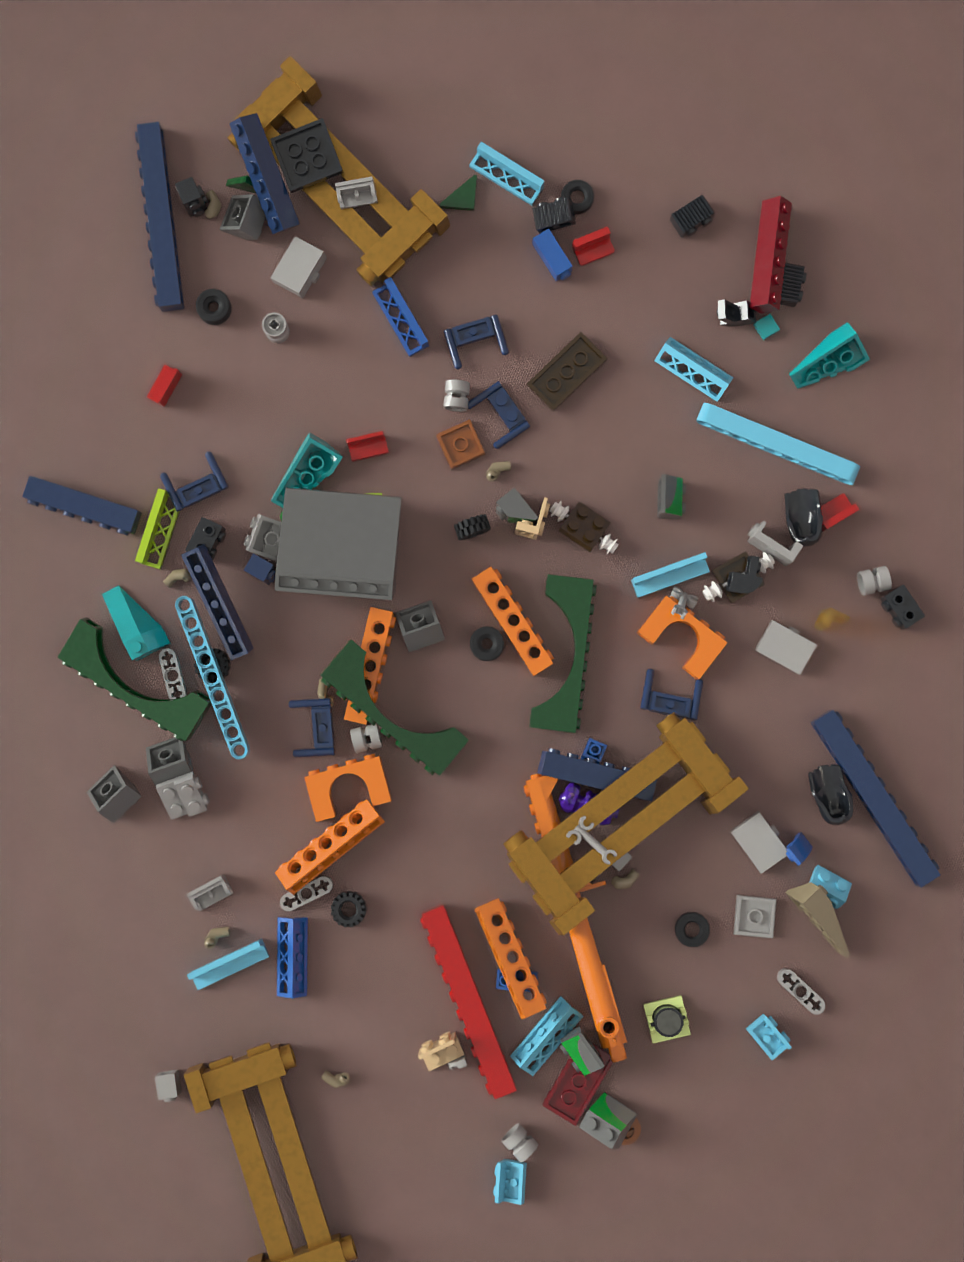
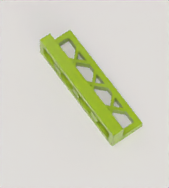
M158 488L135 561L161 570L180 511L177 512L175 508L168 510L166 503L170 496L166 490ZM169 515L171 523L163 528L160 523L161 519ZM163 533L165 542L157 547L154 541L155 537ZM155 551L160 556L157 564L148 562L150 554Z

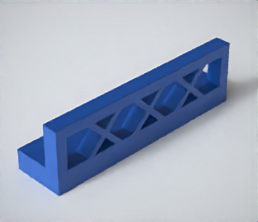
M389 277L384 280L385 285L374 290L372 294L408 356L411 357L429 347V343L394 281ZM388 290L391 295L389 302L381 300L378 294ZM390 306L400 310L398 318L389 315ZM400 322L408 324L409 330L407 334L399 332L398 326ZM409 338L417 340L420 346L410 351L407 346Z
M278 917L277 996L292 999L307 996L308 917ZM285 922H288V931H287V933H286V931H285V929H284ZM285 943L288 945V951H287V952H286L285 949H284V944H285ZM285 962H286V964L288 965V966H287V972H286L285 969H284V963H285ZM285 982L287 984V992H284Z

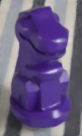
M571 782L567 785L564 792L559 795L560 806L563 811L574 813L599 793L594 794L588 790L585 796H581L580 785H575V783ZM619 809L603 820L600 825L611 824L612 817L618 818Z

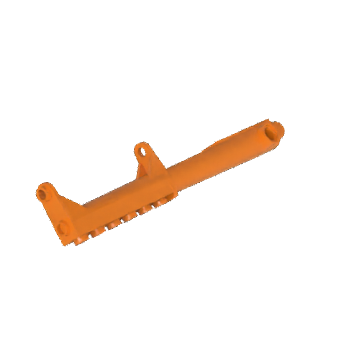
M534 774L530 776L531 780L525 781L526 785L523 788L526 797L530 796L532 804H529L531 815L536 816L537 823H534L537 835L541 834V837H543L561 823L551 793L558 779ZM569 848L551 861L559 874L573 864ZM603 880L592 884L589 882L576 892L575 895L579 898L581 897L580 892L606 885V881ZM585 918L571 929L569 933L601 1048H608L611 1061L619 1062L627 1058L623 1045L627 1040L605 965L600 961L588 918ZM606 1022H611L610 1028L603 1029Z

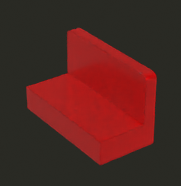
M608 226L573 240L572 248L580 266L615 252L610 240L611 232Z
M164 365L147 398L165 407L180 381L182 373L176 368L173 369Z
M384 431L346 439L352 462L389 453Z
M842 493L822 505V531L827 530L860 510L856 503L851 505L846 495Z

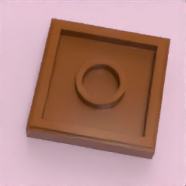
M470 419L436 434V438L451 470L486 455Z

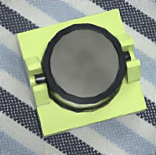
M681 995L643 1004L652 1043L691 1035L687 1012Z

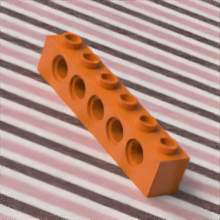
M489 567L473 577L472 582L534 677L553 665L552 660L554 657L549 649L544 650L541 645L544 643L538 633L534 634L532 631L533 624L528 617L524 618L521 614L523 609L518 601L514 602L510 597L513 594L507 585L503 586L501 583L502 576L499 571ZM496 584L499 590L497 593H490L488 586ZM499 601H508L509 607L505 610L500 609L498 606ZM511 616H517L520 622L518 625L512 626L509 624L508 619ZM521 632L529 634L530 639L527 642L520 641L519 634ZM537 648L540 651V656L532 658L529 655V650Z
M370 607L361 648L366 651L364 679L370 680L372 683L371 688L367 691L373 703H376L379 695L376 688L377 684L381 685L383 673H380L382 665H386L388 655L385 654L386 646L390 647L392 636L389 633L390 629L395 627L396 617H393L394 613L391 611ZM378 624L385 626V631L382 634L375 633V627ZM373 643L380 644L379 652H371L370 647ZM370 661L376 663V669L372 672L366 670V664ZM348 700L344 720L368 725V721L365 719L367 715L362 711L360 713L356 712L351 707L352 703Z
M367 799L361 801L350 813L344 814L335 825L328 827L321 836L313 839L303 850L298 851L291 860L283 863L275 874L285 889L294 895L385 821ZM360 818H363L362 822L357 824V821ZM347 830L346 835L342 836V833ZM332 842L331 847L326 849L327 845ZM317 854L316 858L311 861V858ZM301 867V870L296 873V870Z
M499 898L475 908L476 915L521 1019L547 1009L545 1006L547 1004L545 996L537 988L539 985L538 980L534 974H531L529 969L531 967L529 959L521 951L523 948L519 938L515 937L513 932L515 930L513 922L510 919L508 920L505 914L507 909L504 902H500ZM493 916H497L500 919L499 926H495L492 923ZM501 934H504L508 937L507 944H502L500 942ZM509 952L515 954V963H511L508 960ZM517 971L523 973V981L516 979L515 974ZM525 989L530 990L532 993L530 1000L525 999L523 995Z

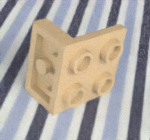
M544 497L537 525L533 526V522L527 520L517 521L516 535L537 540L538 535L542 536L545 522H542L543 517L547 518L550 504L547 503V497Z
M446 1032L439 1036V1040L434 1042L429 1040L421 1044L422 1047L419 1049L418 1057L419 1059H424L428 1071L465 1055L455 1032L452 1034Z

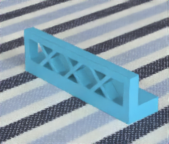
M480 142L477 147V154L469 164V167L532 206L543 190L545 181L493 148ZM481 157L487 161L488 167L480 168L475 164ZM499 168L503 171L504 176L496 178L493 176L492 170ZM507 179H517L519 186H509ZM531 188L536 192L530 199L524 195L523 189Z
M672 337L666 341L654 360L717 402L733 379L732 376ZM664 352L672 356V362H666L661 359ZM684 363L687 365L689 372H681L678 364ZM694 374H701L705 382L698 383L695 381ZM711 384H716L722 388L718 395L711 391Z
M706 552L634 577L631 582L637 598L709 573L710 570L705 560L707 558Z
M261 938L187 974L189 980L193 979L197 990H200L264 960L270 955Z
M560 996L510 1057L521 1069L534 1076L561 1044L560 1039L571 1032L584 1016ZM572 1014H575V1016L573 1017V1019H572L571 1021H568V1022H567L568 1018H569ZM561 1030V1033L555 1037L557 1031ZM549 1045V1047L542 1052V1049L545 1046ZM536 1060L535 1064L529 1068L530 1063Z

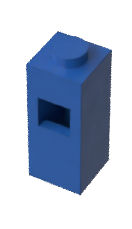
M547 229L535 236L532 245L554 280L567 279L571 275L573 266L551 231Z

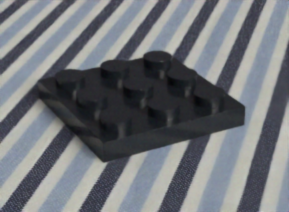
M323 118L270 139L290 193L344 173Z

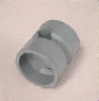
M272 312L267 314L262 320V328L269 341L279 344L287 340L290 329L281 314Z
M446 380L445 393L447 396L444 397L443 408L457 412L467 411L469 399L466 396L469 395L470 383L463 380Z
M886 566L874 568L873 571L868 569L857 572L858 587L863 596L874 594L876 590L878 592L891 590V577Z
M372 724L367 725L365 729L359 727L350 730L356 754L367 751L369 747L372 750L383 747L377 724L374 726ZM365 735H370L371 740L367 741Z
M520 1123L513 1126L501 1140L508 1150H514L513 1155L519 1162L529 1158L539 1145L532 1136H527V1131Z

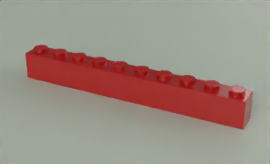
M442 904L422 912L420 922L423 929H427L430 936L427 939L430 947H435L437 953L434 955L438 966L442 965L444 973H441L445 984L449 983L452 990L449 991L450 998L453 1003H457L459 1009L456 1010L459 1020L465 1023L466 1028L463 1030L467 1040L471 1039L472 1041L471 1051L474 1058L478 1057L481 1065H478L481 1076H485L488 1083L485 1086L489 1096L493 1094L496 1100L517 1091L516 1084L445 905Z

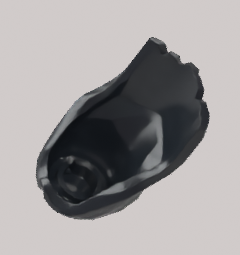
M802 488L792 491L790 494L789 492L785 493L786 522L792 541L794 543L799 542L803 547L819 542L823 530V515L818 490Z
M840 765L818 766L817 769L813 770V773H808L811 793L819 807L821 816L831 825L847 823L853 816V798L845 785Z

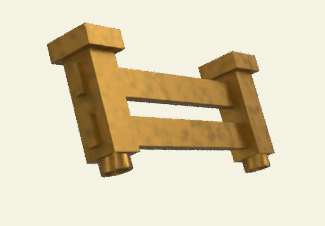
M291 56L280 65L283 74L261 92L262 95L252 105L249 104L234 119L236 120L239 117L255 113L258 114L275 161L279 167L280 164L270 139L280 135L277 130L286 121L296 129L318 120L304 103L307 101L313 106L322 97L317 82ZM328 130L344 172L339 175L345 181L373 177L378 203L369 205L384 219L391 229L380 237L353 208L341 209L338 203L337 192L325 180L301 190L364 253L360 258L362 264L356 271L372 287L378 280L383 283L387 278H393L406 265L405 261L414 252L418 253L433 238L432 234L434 232L441 236L450 227L449 218L422 189L410 199L413 207L408 211ZM231 133L227 139L239 151L235 137Z
M673 712L656 725L662 733L659 736L663 742L661 746L541 839L535 842L532 837H527L520 830L503 843L509 852L506 855L511 860L508 866L521 883L527 881L535 892L532 898L547 916L551 913L554 917L549 923L558 935H565L595 911L585 897L577 898L575 893L693 800L703 794L705 799L700 803L711 815L721 812L749 789L740 776L730 777L728 774L730 772L729 768L717 753L713 754L704 743L706 741L705 737L693 722L689 723L686 718L680 720L677 714ZM679 763L687 773L685 777L600 842L607 850L612 849L617 853L616 857L610 853L607 854V860L611 862L609 865L603 862L602 855L593 848L561 874L558 873L551 861L577 840L575 834H572L569 838L566 837V834L575 829L581 817L586 816V819L583 821L584 826L588 827L593 822L594 827H596L675 764Z
M270 1042L247 1049V1055L235 1059L230 1055L210 1062V1068L207 1069L204 1063L189 1067L184 1074V1078L195 1113L211 1109L215 1099H220L269 1258L265 1260L264 1253L249 1257L247 1262H349L358 1259L351 1234L342 1238L340 1233L331 1236L281 1076L286 1075L288 1069L297 1067L291 1044L280 1046V1043L271 1046ZM255 1085L258 1086L307 1241V1245L296 1249L292 1247L243 1091Z

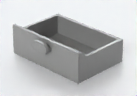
M294 237L273 272L271 280L273 283L303 299L312 282L315 284L319 279L320 273L318 272L327 257L324 251Z
M771 620L755 651L800 675L817 644L799 635L800 631L791 626L788 629Z
M759 811L730 831L761 874L787 856L785 846L777 837L780 833L774 825L769 826Z

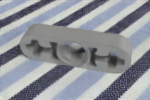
M163 649L159 653V661L169 699H177V697H173V694L176 693L175 687H170V684H178L179 682L181 685H177V689L182 691L180 698L187 696V690L178 655L172 649ZM167 652L173 655V658H170V662L172 665L176 664V667L165 668V666H169L168 660H164ZM172 670L178 673V678L175 681H170L168 678V673Z
M321 876L309 882L297 892V896L302 903L299 904L298 900L292 903L293 907L285 905L286 897L289 899L296 897L295 894L293 895L288 892L281 897L280 906L285 911H292L329 893L333 888V881L328 876ZM321 880L324 882L328 881V890L321 888L317 890L319 894L316 895V890L312 884L315 883V887L321 884ZM304 888H309L312 891L311 898H303L301 891Z
M783 968L778 972V982L811 1013L817 1015L825 1010L824 1000L792 970ZM784 973L786 975L791 974L789 978L796 982L793 986L788 981L783 982L784 978L782 975ZM799 986L806 988V994L802 997L796 994V989ZM809 997L815 1002L819 1000L818 1005L820 1007L818 1009H812L813 1005L807 1000Z

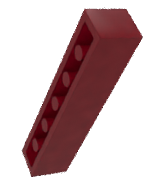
M783 196L762 200L749 307L760 314L780 310L792 202Z

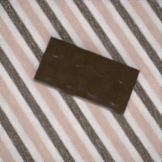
M580 332L527 383V386L554 412L607 361V357Z

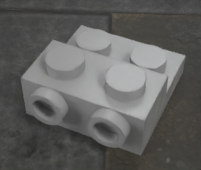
M258 514L257 517L252 518L250 527L253 529L251 535H247L245 538V550L277 561L281 522Z
M193 771L156 785L158 794L171 820L186 814L191 817L207 811V806L210 804L209 798L206 793L203 794L201 780L199 777H195Z

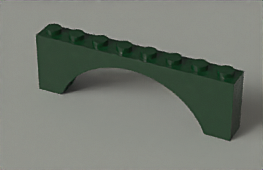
M547 575L545 596L560 607L570 623L574 637V660L569 676L560 690L546 702L531 708L529 728L576 733V729H580L581 718H577L578 710H582L583 706L580 692L585 689V680H582L583 672L587 671L588 661H584L585 653H589L590 642H587V634H591L592 630L589 616L593 615L594 604H591L592 596L596 595L597 585H593L594 580Z
M88 617L81 618L57 657L62 660L63 665L69 668L73 667L80 676L94 681V685L101 689L105 688L112 697L126 702V706L131 709H137L144 718L154 720L158 723V727L166 731L169 730L180 741H187L192 738L212 705L209 696L200 690H196L185 697L171 700L152 698L133 690L118 677L107 659L103 645V627Z
M349 640L320 674L322 677L321 682L328 688L333 686L337 690L335 694L343 701L347 698L352 703L351 707L356 712L360 713L362 711L366 714L367 717L365 719L373 726L375 724L379 725L382 728L380 732L388 739L392 736L396 740L395 745L403 751L407 749L411 753L410 757L415 762L419 763L421 761L425 764L424 769L432 776L434 774L440 776L469 739L454 727L439 732L418 733L400 728L389 721L376 708L366 688L364 679L366 651L353 640Z

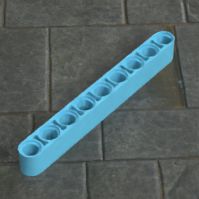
M703 403L696 420L697 423L848 485H854L861 467L845 458L709 403Z
M181 596L176 600L175 608L232 757L243 759L250 753V746L194 600L187 596ZM184 600H188L190 603V607L187 610H182L181 603ZM191 618H195L197 624L191 629L188 626V621ZM198 636H201L204 640L200 647H197L194 642ZM204 654H208L211 659L207 665H204L201 661ZM211 672L217 675V681L214 683L208 680ZM218 690L224 693L222 701H218L215 698V693ZM225 708L231 711L229 719H224L222 716V711ZM232 726L238 730L236 737L229 735V729ZM237 745H242L245 748L243 755L236 753Z

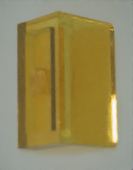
M829 607L820 612L813 628L822 631L829 628L832 620L842 624L848 622L851 617Z

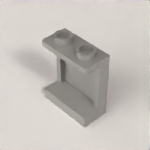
M767 522L756 523L747 534L750 536L747 542L767 555L770 554L773 559L784 566L792 563L803 545L795 542L787 549L762 533Z

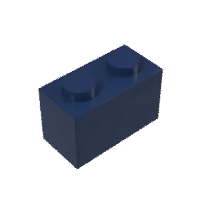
M253 554L244 571L267 585H270L271 582L274 583L276 567Z

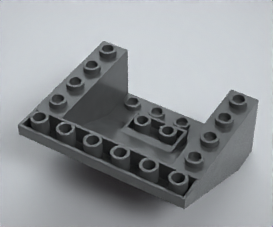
M286 487L276 564L275 591L392 600L396 592L402 497Z

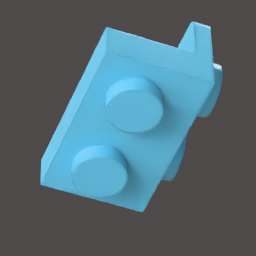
M820 865L814 868L809 883L812 882L817 886L821 885L827 890V897L831 900L835 909L840 908L846 902L852 886L851 882Z
M762 1014L745 1029L773 1061L784 1050L792 1048L789 1044L791 1040L784 1031L780 1033L776 1029L778 1024L771 1016L767 1018V1016Z
M504 1159L497 1163L495 1167L496 1185L493 1190L495 1203L499 1204L504 1201L519 1205L524 1204L526 1162Z

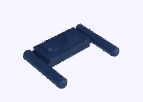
M498 315L444 330L453 364L457 370L462 368V364L456 347L496 335L502 355L509 354Z
M499 381L468 401V409H471L487 398L510 432L494 442L493 446L495 449L501 448L530 428L529 423L525 420V417Z
M211 451L206 452L205 457L213 474H209L181 487L177 491H175L167 473L163 472L160 474V478L177 512L228 488V484Z
M648 669L640 709L665 715L675 712L680 718L697 720L703 680H696L693 700L656 691L652 692L654 670Z
M331 699L289 701L288 705L290 708L312 707L311 715L315 749L294 750L293 756L335 755Z

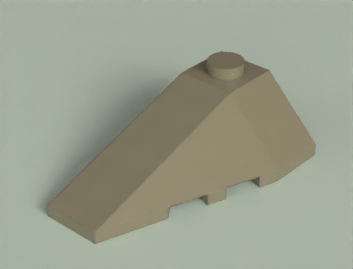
M812 882L787 890L785 893L796 907L810 917L809 921L820 931L823 930L821 934L838 953L848 958L850 954L832 902L827 897V890L823 886H817Z

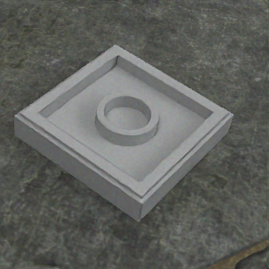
M737 895L733 934L773 938L776 899Z

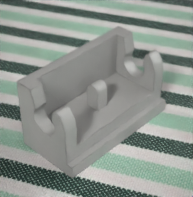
M372 176L335 183L338 203L341 209L378 203L375 182Z
M223 874L186 895L194 909L201 911L234 892L226 876Z

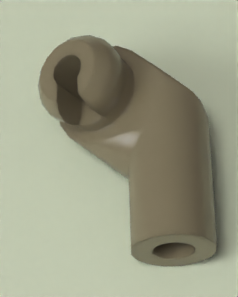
M214 190L206 193L210 204L205 210V215L209 219L216 217L221 209V202Z
M510 461L493 463L486 472V478L493 482L501 471H510Z
M175 569L163 583L171 588L177 580L188 582L192 577L187 569Z
M319 679L318 697L319 699L330 698L332 707L334 705V697L327 695L328 687Z
M632 869L625 878L614 876L611 884L618 890L630 888L640 874Z
M230 928L211 929L204 939L205 947L213 949L220 937L230 936Z
M326 1070L321 1079L332 1087L338 1088L350 1082V1075L346 1072L333 1075Z

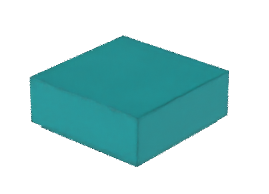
M771 314L753 324L762 340L767 339L780 330Z

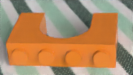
M665 596L637 631V634L652 645L668 625L684 623L690 626L696 634L697 647L682 669L696 680H699L727 644L724 640L725 636L718 631L714 633L709 629L710 625L702 619L700 621L696 619L694 612L687 607L685 609L688 613L684 619H681V616L677 613L672 615L671 611L674 605H678L679 601L673 596Z
M374 753L364 756L365 760L357 762V759L345 761L346 765L342 767L334 764L327 766V771L320 772L319 769L308 772L309 776L304 778L316 822L337 816L331 789L334 781L343 774H355L365 781L372 806L392 801L381 756L376 757Z

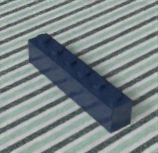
M258 114L239 117L229 123L272 235L299 225V220Z
M30 475L22 495L23 498L28 500L27 503L38 507L39 504L46 506V510L55 513L57 510L63 511L64 516L70 518L75 516L82 517L81 521L92 524L94 521L100 523L99 527L110 530L112 527L118 529L117 533L126 536L129 533L135 535L142 515L138 510Z
M205 544L183 553L181 556L230 659L234 660L248 654L254 649Z
M549 748L548 751H542L537 774L604 790L631 768L622 766V770L616 769L615 764L604 762V765L596 764L597 760L586 757L584 761L578 759L579 755L567 753V756L560 755L559 750ZM657 779L634 796V798L652 802Z

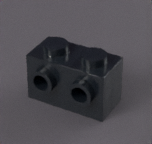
M193 177L175 183L183 205L190 217L203 215L207 209L205 204L208 203V200L201 186L196 185Z
M201 517L185 551L187 552L205 544L213 560L217 554L216 548L219 542L222 543L226 536V529L213 521Z
M904 584L880 598L882 608L887 613H890L893 618L892 622L898 629H907L925 617Z

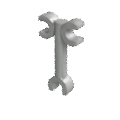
M674 586L670 597L673 596L679 602L678 605H674L671 614L677 613L681 616V619H684L688 613L685 605L694 609L698 597L688 595L680 588Z
M586 816L581 817L579 824L574 830L569 831L566 837L569 838L572 834H575L577 840L573 843L574 845L579 844L583 838L602 855L603 862L609 865L611 862L607 860V854L610 853L616 857L617 853L612 849L607 850L586 830L592 829L594 823L592 822L586 827L583 824Z

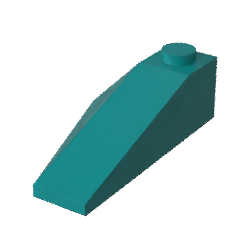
M847 322L831 332L789 375L798 389L819 382L821 378L827 376L834 377L837 376V373L845 370L847 372L855 370L869 361L870 358L858 334Z
M309 432L275 491L271 502L283 508L286 487L300 489L315 488L322 480L334 472L343 456L327 442Z
M118 585L102 594L122 642L132 660L139 661L171 644L163 627L122 587Z

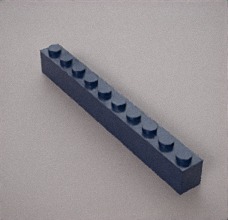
M159 121L137 124L135 139L139 143L140 148L137 150V156L142 165V168H139V174L144 182V186H141V191L146 199V204H143L145 215L148 216V222L145 225L147 233H150V240H148V248L152 252L150 266L154 270L155 275L152 277V283L157 292V295H154L156 307L158 306L162 312L182 310L185 308L163 128Z
M828 710L811 721V725L837 765H840L842 773L914 884L922 888L940 876L938 864L934 859L931 860L929 858L927 847L916 838L918 836L916 830L912 826L909 827L905 821L907 820L905 813L901 809L898 810L895 805L897 803L891 793L888 794L884 788L886 786L884 781L874 773L875 767L863 756L864 750L859 744L856 745L852 739L854 737L853 733L842 724V716L838 711Z

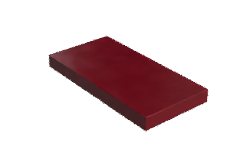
M593 1042L591 1043L603 1058L605 1066L584 1076L581 1071L578 1073L572 1065L573 1059L570 1056L542 1103V1106L575 1126L578 1124L613 1064L609 1052Z

